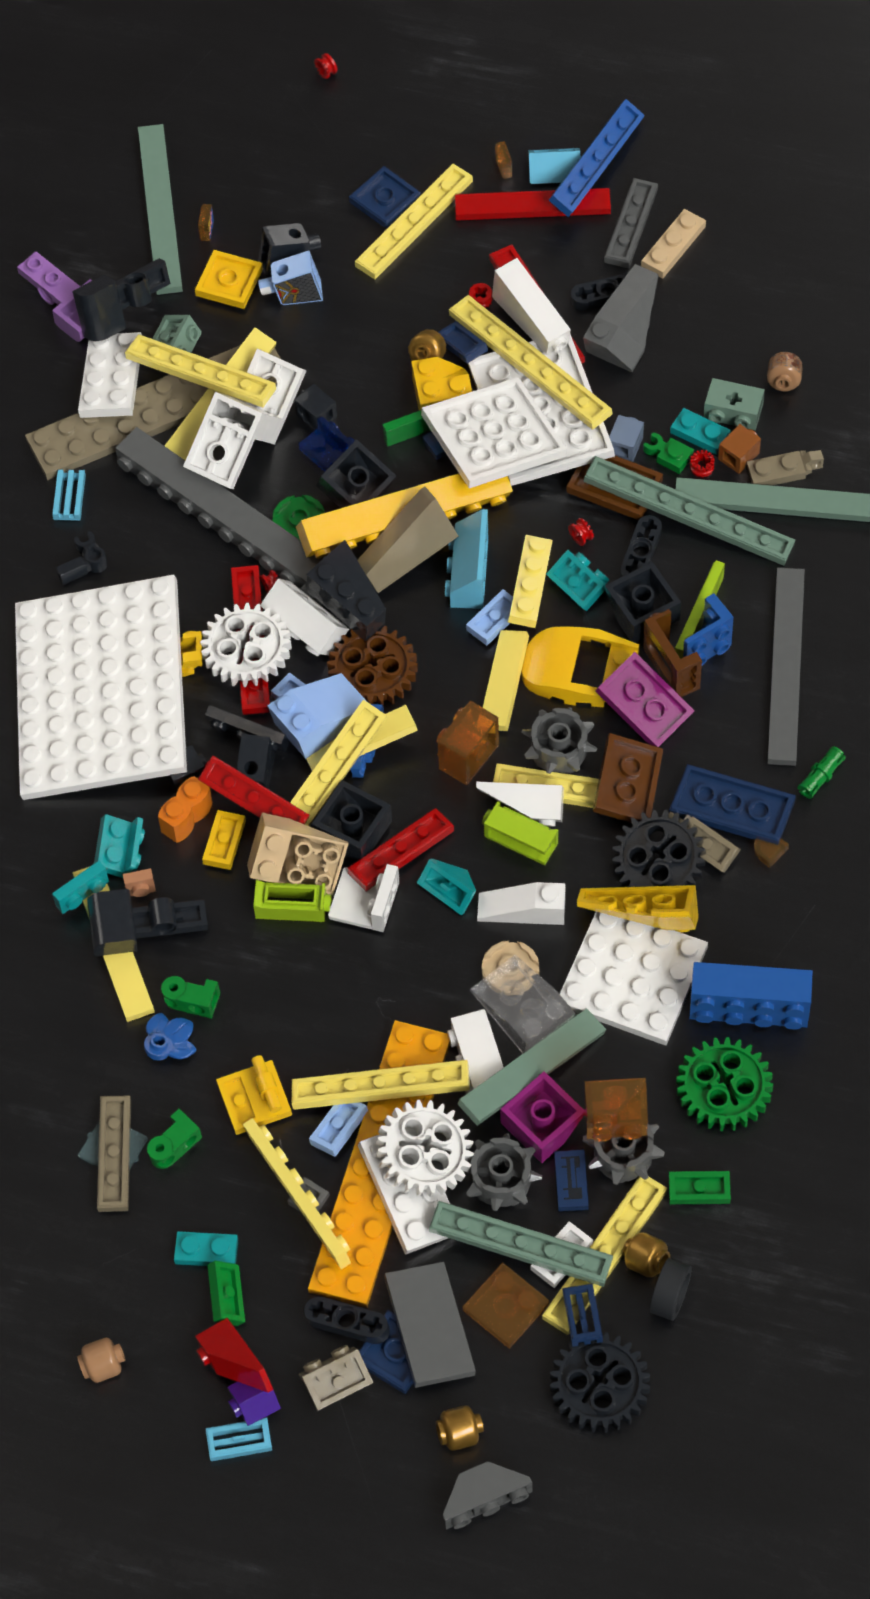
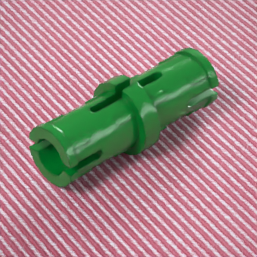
M832 746L822 760L814 763L809 775L797 787L804 797L811 799L825 782L831 780L832 773L846 759L843 751Z

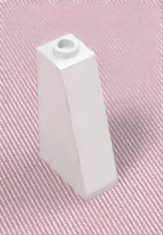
M518 258L496 269L492 293L494 300L546 355L554 350L558 352L565 348L569 342L571 329Z

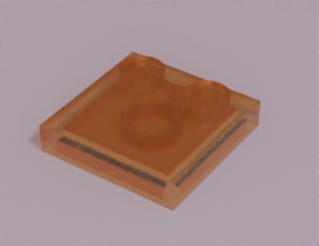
M502 1263L464 1304L463 1311L510 1349L549 1305V1300Z

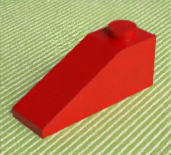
M228 1318L195 1336L200 1346L196 1352L204 1366L210 1364L217 1375L267 1393L274 1390L264 1367Z

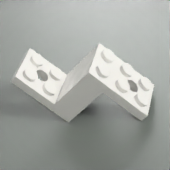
M260 349L256 350L247 373L266 380L270 377H275L277 380L275 392L263 408L215 392L183 467L230 489H234L255 439L275 445L306 373V370ZM221 445L225 450V455L221 460L217 461L213 457V450Z

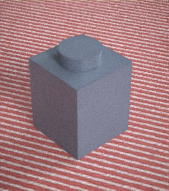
M618 415L609 436L615 456L631 462L634 461L643 439L644 422L638 421L633 417Z

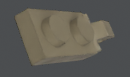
M821 450L809 451L807 453L806 451H795L747 461L746 468L752 484L773 486L806 479V475L811 474L812 470L823 468L824 458Z
M671 811L669 813V818L672 819L675 814ZM687 814L684 820L688 818L690 821L688 829L697 827L698 833L695 837H702L704 841L698 847L705 848L706 854L700 857L725 873L741 849L695 817Z

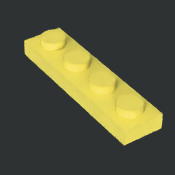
M530 535L525 536L508 623L532 628L536 627L552 540Z

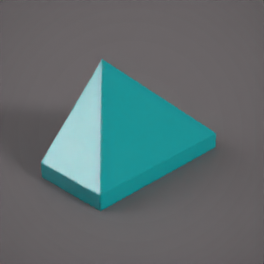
M429 859L417 884L460 915L465 913L476 892L468 870L435 859Z

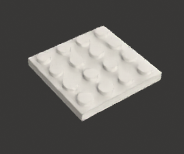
M519 377L422 407L421 416L468 488L567 456V448Z
M596 912L559 994L557 1006L577 1014L587 1008L599 1022L666 1046L692 986L693 963L702 962L708 948V942L675 930H664Z

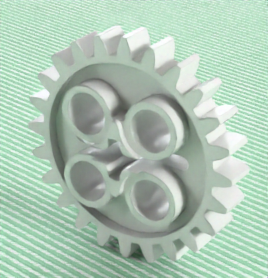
M249 603L245 604L243 610H240L239 606L235 604L234 612L224 608L225 616L222 617L215 614L216 623L207 622L208 630L202 632L204 640L200 641L202 645V658L205 660L206 668H212L213 676L220 674L222 682L231 678L232 686H235L238 680H241L243 687H246L248 680H252L254 685L258 686V678L268 682L269 673L277 676V667L285 668L284 659L290 658L289 650L292 649L290 631L287 630L285 621L280 622L278 613L271 616V609L269 607L264 612H261L260 604H257L254 610L250 609ZM235 629H241L238 632H233ZM261 635H268L267 637H264V638H260V637H259V636H261ZM227 652H233L230 655H225ZM253 658H260L257 661H251Z
M417 1100L413 1109L406 1102L403 1106V1112L396 1107L392 1113L393 1117L388 1115L384 1120L385 1125H381L378 1131L382 1136L377 1138L375 1144L381 1146V1148L377 1150L375 1155L384 1157L379 1164V1168L388 1167L389 1171L385 1178L395 1176L397 1179L394 1187L399 1186L401 1183L405 1184L406 1194L411 1188H415L417 1197H420L423 1190H426L430 1198L434 1195L435 1189L443 1195L447 1190V1186L453 1190L457 1185V1181L461 1182L466 1176L463 1171L467 1172L471 1167V1164L467 1161L472 1159L474 1153L467 1149L471 1148L473 1141L465 1140L470 1130L460 1129L464 1120L454 1121L452 1119L455 1113L454 1110L448 1114L443 1113L444 1104H441L436 1110L433 1109V1102L431 1100L426 1107H423L421 1101ZM405 1128H413L418 1136H410ZM440 1132L444 1134L447 1141L438 1140L435 1133ZM407 1155L411 1157L414 1165L406 1164L402 1156ZM431 1161H439L443 1165L444 1170H438L433 1167Z

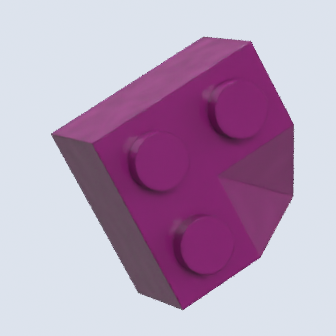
M544 1071L500 1109L501 1124L525 1148L533 1147L536 1150L534 1156L543 1163L566 1142L586 1111Z

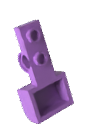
M38 252L33 253L17 267L18 273L37 288L41 297L48 304H58L52 310L55 324L75 341L80 342L85 337H83L72 291L80 286Z

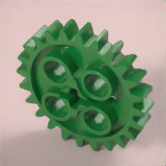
M726 1037L724 1044L720 1045L718 1039L714 1038L713 1046H709L703 1041L702 1051L693 1047V1057L685 1055L683 1062L685 1065H679L678 1073L680 1076H677L676 1084L680 1086L677 1088V1096H684L681 1098V1107L689 1106L688 1116L697 1113L698 1124L704 1119L708 1120V1129H711L714 1123H719L720 1131L724 1130L725 1124H729L731 1129L735 1131L737 1122L747 1127L748 1117L756 1122L758 1119L757 1111L765 1113L766 1105L764 1103H770L771 1101L769 1093L773 1091V1083L769 1081L772 1080L773 1074L772 1072H765L768 1070V1061L760 1062L761 1052L752 1055L751 1044L745 1049L741 1048V1040H738L735 1045H731L729 1037ZM712 1063H716V1064H717V1066H718V1068H719V1072H718V1070H716V1068L714 1067V1065H713ZM726 1063H735L738 1067L736 1069H728L724 1065ZM701 1074H707L711 1077V1079L708 1081H702L698 1078V1076ZM746 1087L749 1088L752 1092L749 1094H742L738 1091V1089ZM730 1096L738 1105L735 1106L732 1104ZM713 1099H721L725 1104L716 1106L711 1101Z

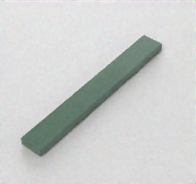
M159 124L138 127L153 261L160 258L166 262L171 283L156 292L157 295L183 292L164 126Z
M597 456L594 457L584 477V482L783 566L795 543L793 538Z
M678 477L676 480V490L724 510L870 522V494Z

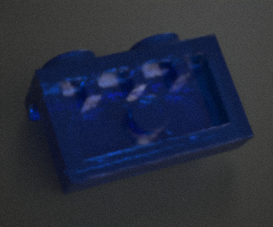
M321 416L317 420L318 428L299 443V450L322 470L326 471L355 440L351 437L347 438L340 432V429L334 422H328Z

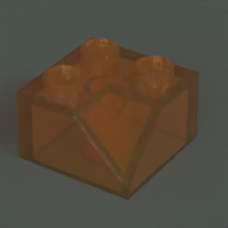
M471 700L465 708L461 707L456 712L453 723L448 729L444 728L437 737L439 769L463 784L468 785L499 746L498 717Z
M646 1078L585 1081L584 1111L587 1139L602 1142L614 1137L634 1140L647 1136Z

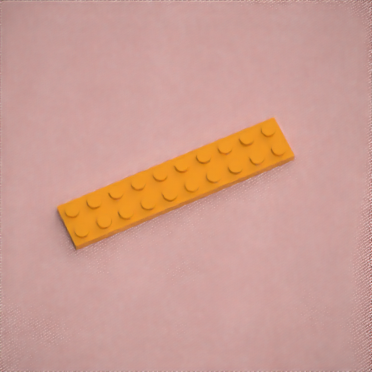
M395 1020L379 1069L445 1062L450 1046L448 1034ZM434 1094L368 1102V1111L363 1117L331 1216V1221L335 1226L331 1231L336 1237L341 1234L351 1250L346 1253L351 1263L340 1269L324 1244H322L308 1287L309 1293L365 1308L368 1307L393 1226L358 1144L360 1141L379 1135L378 1131L381 1125H385L384 1120L388 1115L393 1117L392 1113L396 1107L403 1112V1106L408 1102L414 1109L417 1100H420L422 1106L426 1107L428 1102L433 1100Z

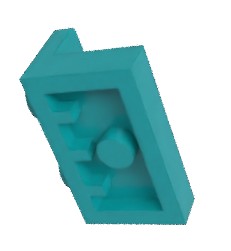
M567 550L546 575L579 606L587 611L600 595L606 591L605 585H607L610 579L599 569L595 572L588 566L591 562L582 553L578 552L575 555Z
M105 814L100 822L94 864L100 861L108 874L123 878V874L131 873L133 870L136 871L141 860V855L138 854L139 845L142 843L145 830L142 829L143 818L137 817L133 822H129Z

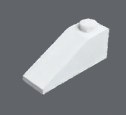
M476 783V788L481 792L547 827H555L556 822H562L564 787L562 785Z
M535 882L479 893L477 921L564 925L565 883Z

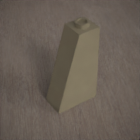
M424 486L360 556L358 562L374 589L379 593L459 536L437 499Z

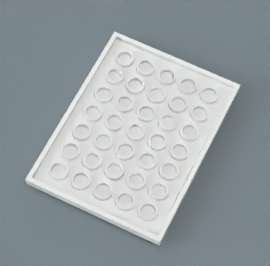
M175 575L15 603L20 796L23 800L187 772L178 588Z

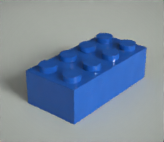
M694 962L689 1019H695L701 1023L723 1021L730 1025L750 1023L759 1027L785 1026L793 1030L800 1029L801 1027L807 1028L811 1007L813 970Z

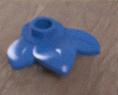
M163 1013L155 1014L146 1025L148 1036L144 1041V1050L151 1059L160 1061L168 1056L176 1059H185L196 1052L195 1046L187 1041L193 1032L192 1021L185 1018H175L169 1021Z

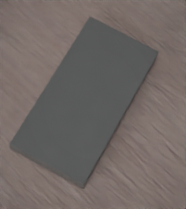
M444 1262L385 1273V1283L415 1388L475 1376V1366Z

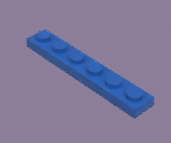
M625 99L550 197L549 201L569 217L645 115Z

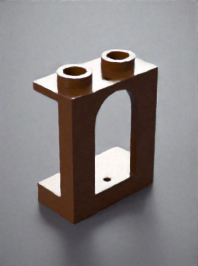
M668 609L662 613L656 612L645 620L643 649L661 678L680 697H683L700 689L702 659L697 652L680 659L669 642L671 611ZM656 647L658 648L659 652L661 653V655H662L663 658L665 659L666 663H667L668 666L670 667L671 672L669 671V669L667 668L666 664L664 663V661H663L662 658L660 657L659 653H658L657 650L655 649Z

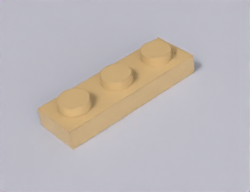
M684 209L642 259L641 267L657 273L663 279L706 227V220Z

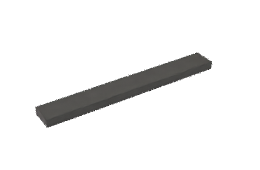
M777 568L767 764L796 766L805 569Z

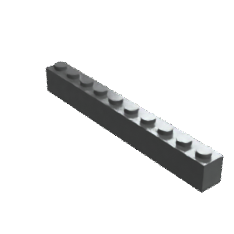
M138 427L115 448L118 459L117 463L124 471H130L135 474L144 485L152 486L164 499H170L175 502L184 513H190L195 516L204 527L215 530L225 542H232L245 556H252L259 561L265 570H274L282 580L291 581L310 598L322 605L306 590V574L325 557L316 559L314 555L306 558L302 543L298 538L217 482L183 467L184 459Z

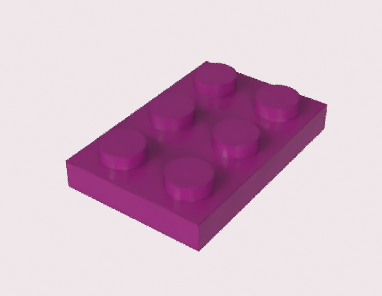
M636 652L595 690L649 745L659 747L694 712Z

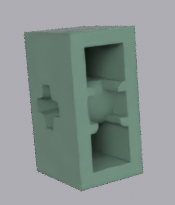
M712 378L705 401L704 418L715 423L733 426L741 424L747 429L756 430L763 407L765 389Z

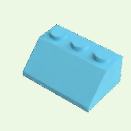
M485 509L455 523V531L459 537L449 543V550H453V557L447 558V573H451V580H446L445 597H450L451 608H484L489 540L488 510Z

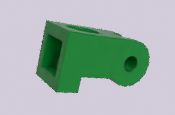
M171 976L164 980L161 986L162 994L168 1007L212 1019L220 996L217 981L206 979L205 985L202 986L185 982L178 976Z
M180 1109L170 1116L173 1125L162 1136H156L148 1143L147 1152L150 1161L157 1168L165 1169L170 1167L202 1138L200 1128Z

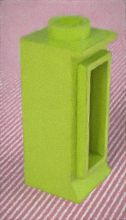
M499 801L493 810L488 809L483 817L482 824L484 825V835L486 838L543 865L547 863L558 845V829L549 830V827L505 806L502 808Z
M256 880L254 896L256 919L325 922V911H330L331 894L326 893L325 883H322V885L268 883ZM268 897L313 899V902L268 900Z

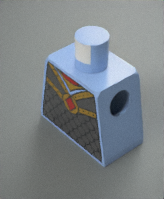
M310 251L273 262L271 264L272 277L259 280L261 294L266 295L276 292L282 305L323 301L321 279Z

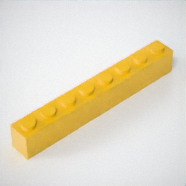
M455 474L301 520L296 529L306 558L315 555L316 559L326 557L331 550H334L344 540H346L350 549L356 547L357 542L366 540L367 544L373 543L424 486L437 499L447 518L452 519L457 516V512L466 510V513L469 514L482 509L481 505L490 503L491 506H496L506 502V497L513 491L508 476L468 488L461 475Z

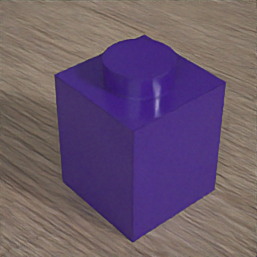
M240 1382L228 1386L232 1397L228 1404L236 1418L241 1416L247 1426L281 1409L274 1390L267 1393Z

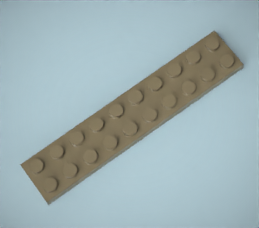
M240 346L208 359L226 365ZM274 348L270 354L280 358L276 349ZM168 375L136 388L133 416L80 418L79 413L26 434V441L46 479L50 480L57 477L58 470H63L64 473H67L69 470H74L116 452L115 448L136 427L152 437L181 425L208 388L173 375ZM270 377L267 379L277 384V380L275 379V377Z

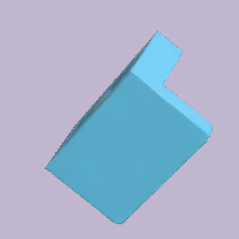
M580 149L528 150L530 183H562L580 159Z

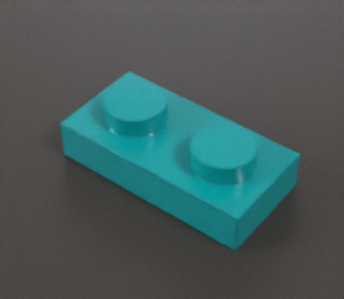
M685 408L682 409L670 427L671 434L715 455L719 453V444L731 432L730 429Z
M100 861L96 862L52 893L55 905L62 914L68 910L76 909L85 898L93 893L100 892L106 886L109 879L106 868Z
M177 1231L174 1262L180 1265L207 1266L216 1260L236 1264L238 1235Z

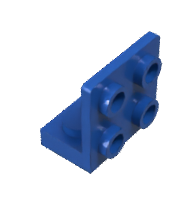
M715 593L705 598L702 630L684 640L683 658L697 652L702 659V666L709 658L716 654L721 655L725 653L732 644L734 617Z

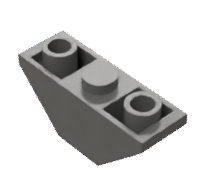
M485 1462L460 1473L443 1513V1523L446 1530L454 1527V1529L462 1528L468 1525L472 1518L481 1514L483 1516L492 1515L500 1510L501 1505L508 1502L516 1504L527 1499L529 1493L532 1492L530 1477L491 1462Z

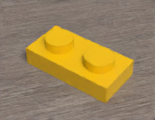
M217 810L202 858L204 865L231 870L246 822L245 815Z

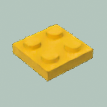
M214 250L195 288V294L198 297L245 309L262 273L263 265L261 262Z

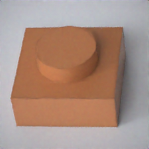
M151 868L123 874L125 888L130 890L131 896L143 897L151 892H156Z

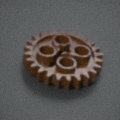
M384 626L381 632L377 631L366 642L351 629V637L348 638L342 635V644L334 643V651L329 652L330 661H327L328 677L342 673L369 704L378 702L384 708V701L388 700L393 705L395 704L394 696L396 695L403 699V689L410 691L411 682L416 681L415 672H418V666L416 663V653H413V645L406 643L405 636L398 639L397 630L388 634L387 626ZM382 649L383 651L375 652L374 650ZM353 660L359 661L357 663H349ZM395 670L396 672L388 673L386 671ZM365 681L372 682V683L367 684V685L361 684V683H363V682H365Z

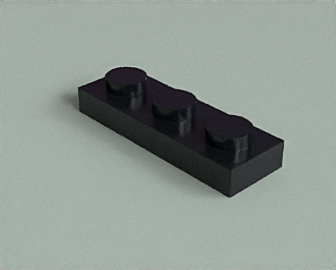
M209 705L205 716L211 723L210 726L219 732L225 733L226 730L236 733L235 736L241 739L242 734L270 737L274 752L277 750L286 752L290 744L286 734Z

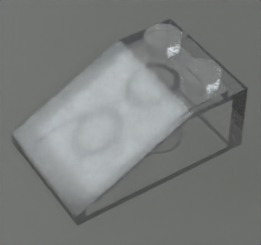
M516 954L470 989L522 1054L570 1021L575 1015V1012L561 995Z

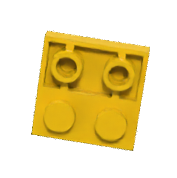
M261 1055L251 1059L253 1067L216 1079L236 1135L246 1132L243 1124L252 1118L260 1127L263 1124L266 1125L292 1116L291 1108L273 1061L264 1062Z

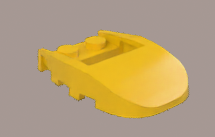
M583 627L547 628L538 633L527 646L521 671L522 681L531 692L548 699L553 696L564 700V704L576 706L577 702L591 703V707H604L606 701L595 692L596 687L571 682L581 640L588 642L594 640L604 643L605 647L610 648L603 682L634 652L639 654V644L600 629Z

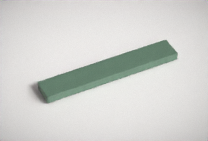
M586 1008L459 1100L458 1105L478 1126L500 1110L542 1072L545 1071L547 1074H550L604 1035L606 1028Z
M438 1201L429 1227V1232L602 1287L605 1285L613 1260V1255Z

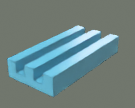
M58 470L53 507L54 520L81 521L86 477L85 470H79V473H74V470H69L68 473ZM64 480H67L64 513H60ZM77 480L74 514H70L73 482Z
M263 1418L250 1426H247L245 1422L206 1428L211 1461L272 1451L267 1418ZM260 1428L263 1429V1432L240 1435L232 1438L220 1439L215 1441L213 1439V1437L249 1431ZM264 1440V1442L215 1451V1448Z

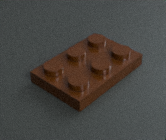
M618 456L604 459L659 483L663 481L662 473ZM591 463L577 467L567 485V493L636 520L644 516L648 508L584 482V477Z
M610 733L606 739L592 812L632 823L631 818L636 819L638 822L642 821V812L648 818H651L663 749Z

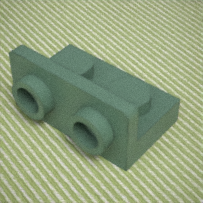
M165 315L152 339L191 353L201 335V330L190 315Z

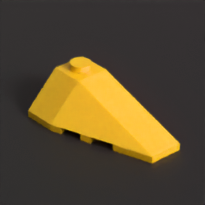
M696 885L581 888L577 899V907L664 930H675L678 932L695 930L698 921Z

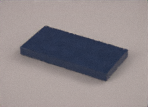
M687 764L669 813L670 811L674 814L679 813L682 819L688 814L709 827L779 846L794 806L796 795Z

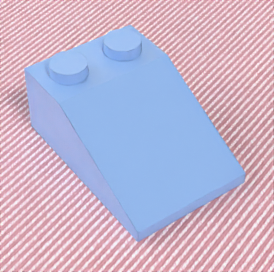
M340 673L290 689L267 706L275 725L283 734H286L289 741L307 759L338 736L360 703L365 699L345 676Z

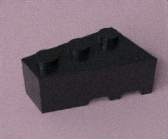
M344 540L306 574V590L366 642L385 625L386 608L346 540Z

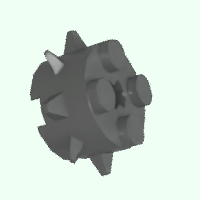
M570 707L567 709L554 708L550 713L542 709L539 711V716L534 721L532 729H522L521 733L531 739V747L524 754V757L526 759H533L535 764L546 770L548 774L552 772L565 774L577 772L580 770V765L583 763L587 752L597 751V747L587 742V734L592 730L594 724L593 722H582L580 716L573 712Z
M629 1108L625 1115H622V1112L609 1116L601 1113L596 1133L585 1135L582 1140L594 1148V1158L588 1167L590 1169L598 1168L606 1177L611 1178L614 1185L639 1178V1176L644 1180L648 1179L647 1170L651 1166L652 1160L662 1158L665 1154L663 1150L653 1144L654 1133L659 1128L658 1124L649 1125L642 1117L638 1115L635 1117V1112L632 1108Z
M507 1133L504 1134L503 1138L490 1139V1142L487 1144L480 1140L475 1141L476 1150L470 1163L471 1167L467 1171L472 1175V1185L466 1192L467 1196H477L480 1201L492 1205L493 1211H497L499 1207L516 1206L519 1203L525 1205L528 1203L526 1194L531 1182L542 1180L543 1176L531 1170L530 1159L536 1150L533 1147L522 1149L517 1141L511 1140L510 1135ZM498 1171H504L505 1173L498 1174Z

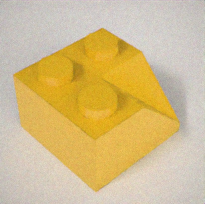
M439 357L411 361L412 380L419 411L422 410V407L472 392L469 374L465 368Z

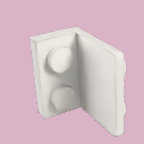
M387 864L384 874L380 873L378 875L376 885L367 892L348 874V867H345L328 914L329 919L384 932L399 885L398 866Z

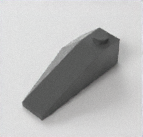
M637 264L632 267L595 316L585 333L583 340L587 353L633 372L646 347L651 310L654 304L659 277L657 273Z

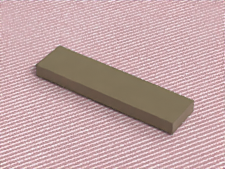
M100 1096L98 1212L128 1211L130 1096Z

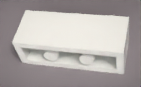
M277 579L260 605L265 610L269 607L271 609V616L278 613L280 622H286L290 636L296 640L301 639L307 644L305 648L316 656L320 654L329 656V652L334 651V643H340L341 636L346 635L349 628L291 581Z
M485 1009L451 1018V1029L447 1030L451 1047L456 1046L459 1053L458 1056H455L456 1061L468 1060L470 1090L465 1091L468 1094L504 1067Z

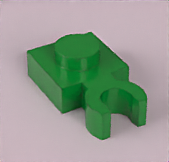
M657 433L651 434V442L656 445L643 444V451L651 456L658 455L657 463L678 474L683 471L694 453V449L673 438H670L667 443L664 442L663 438Z

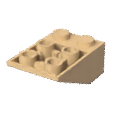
M262 813L247 862L249 876L253 879L272 883L322 885V883H325L326 893L333 895L348 842L292 819Z

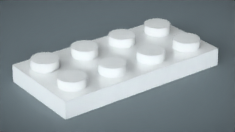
M141 332L117 333L102 341L89 340L78 408L80 418L133 416L140 363L126 359L125 351L138 334L142 335Z
M405 1128L410 1136H418L413 1128ZM379 1134L360 1141L358 1144L359 1150L404 1253L408 1254L448 1239V1237L429 1232L438 1201L450 1204L446 1193L441 1195L435 1189L434 1195L429 1198L427 1191L423 1190L420 1197H417L415 1188H411L406 1194L405 1184L401 1183L399 1186L394 1187L397 1178L395 1176L385 1178L389 1168H379V1164L384 1157L375 1155L377 1150L381 1148V1146L375 1144V1141L382 1135ZM407 1155L402 1156L406 1164L414 1165L411 1157Z

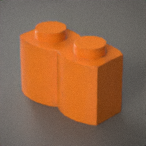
M195 776L187 779L179 787L176 796L169 799L159 811L158 819L161 833L176 843L188 837L194 828V824L202 820L211 810L213 802L210 787L199 781Z

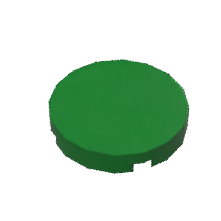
M302 495V497L289 496L278 503L273 511L272 521L300 540L296 529L299 522L324 514L325 510L317 499L308 495Z

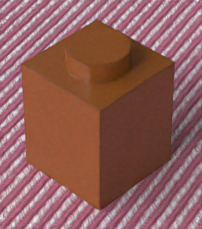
M739 424L719 444L718 460L740 474L746 468L747 461H752L760 453L761 438L752 429H747Z

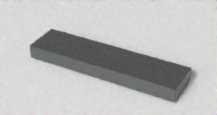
M633 178L607 248L604 263L630 268L658 191V183Z

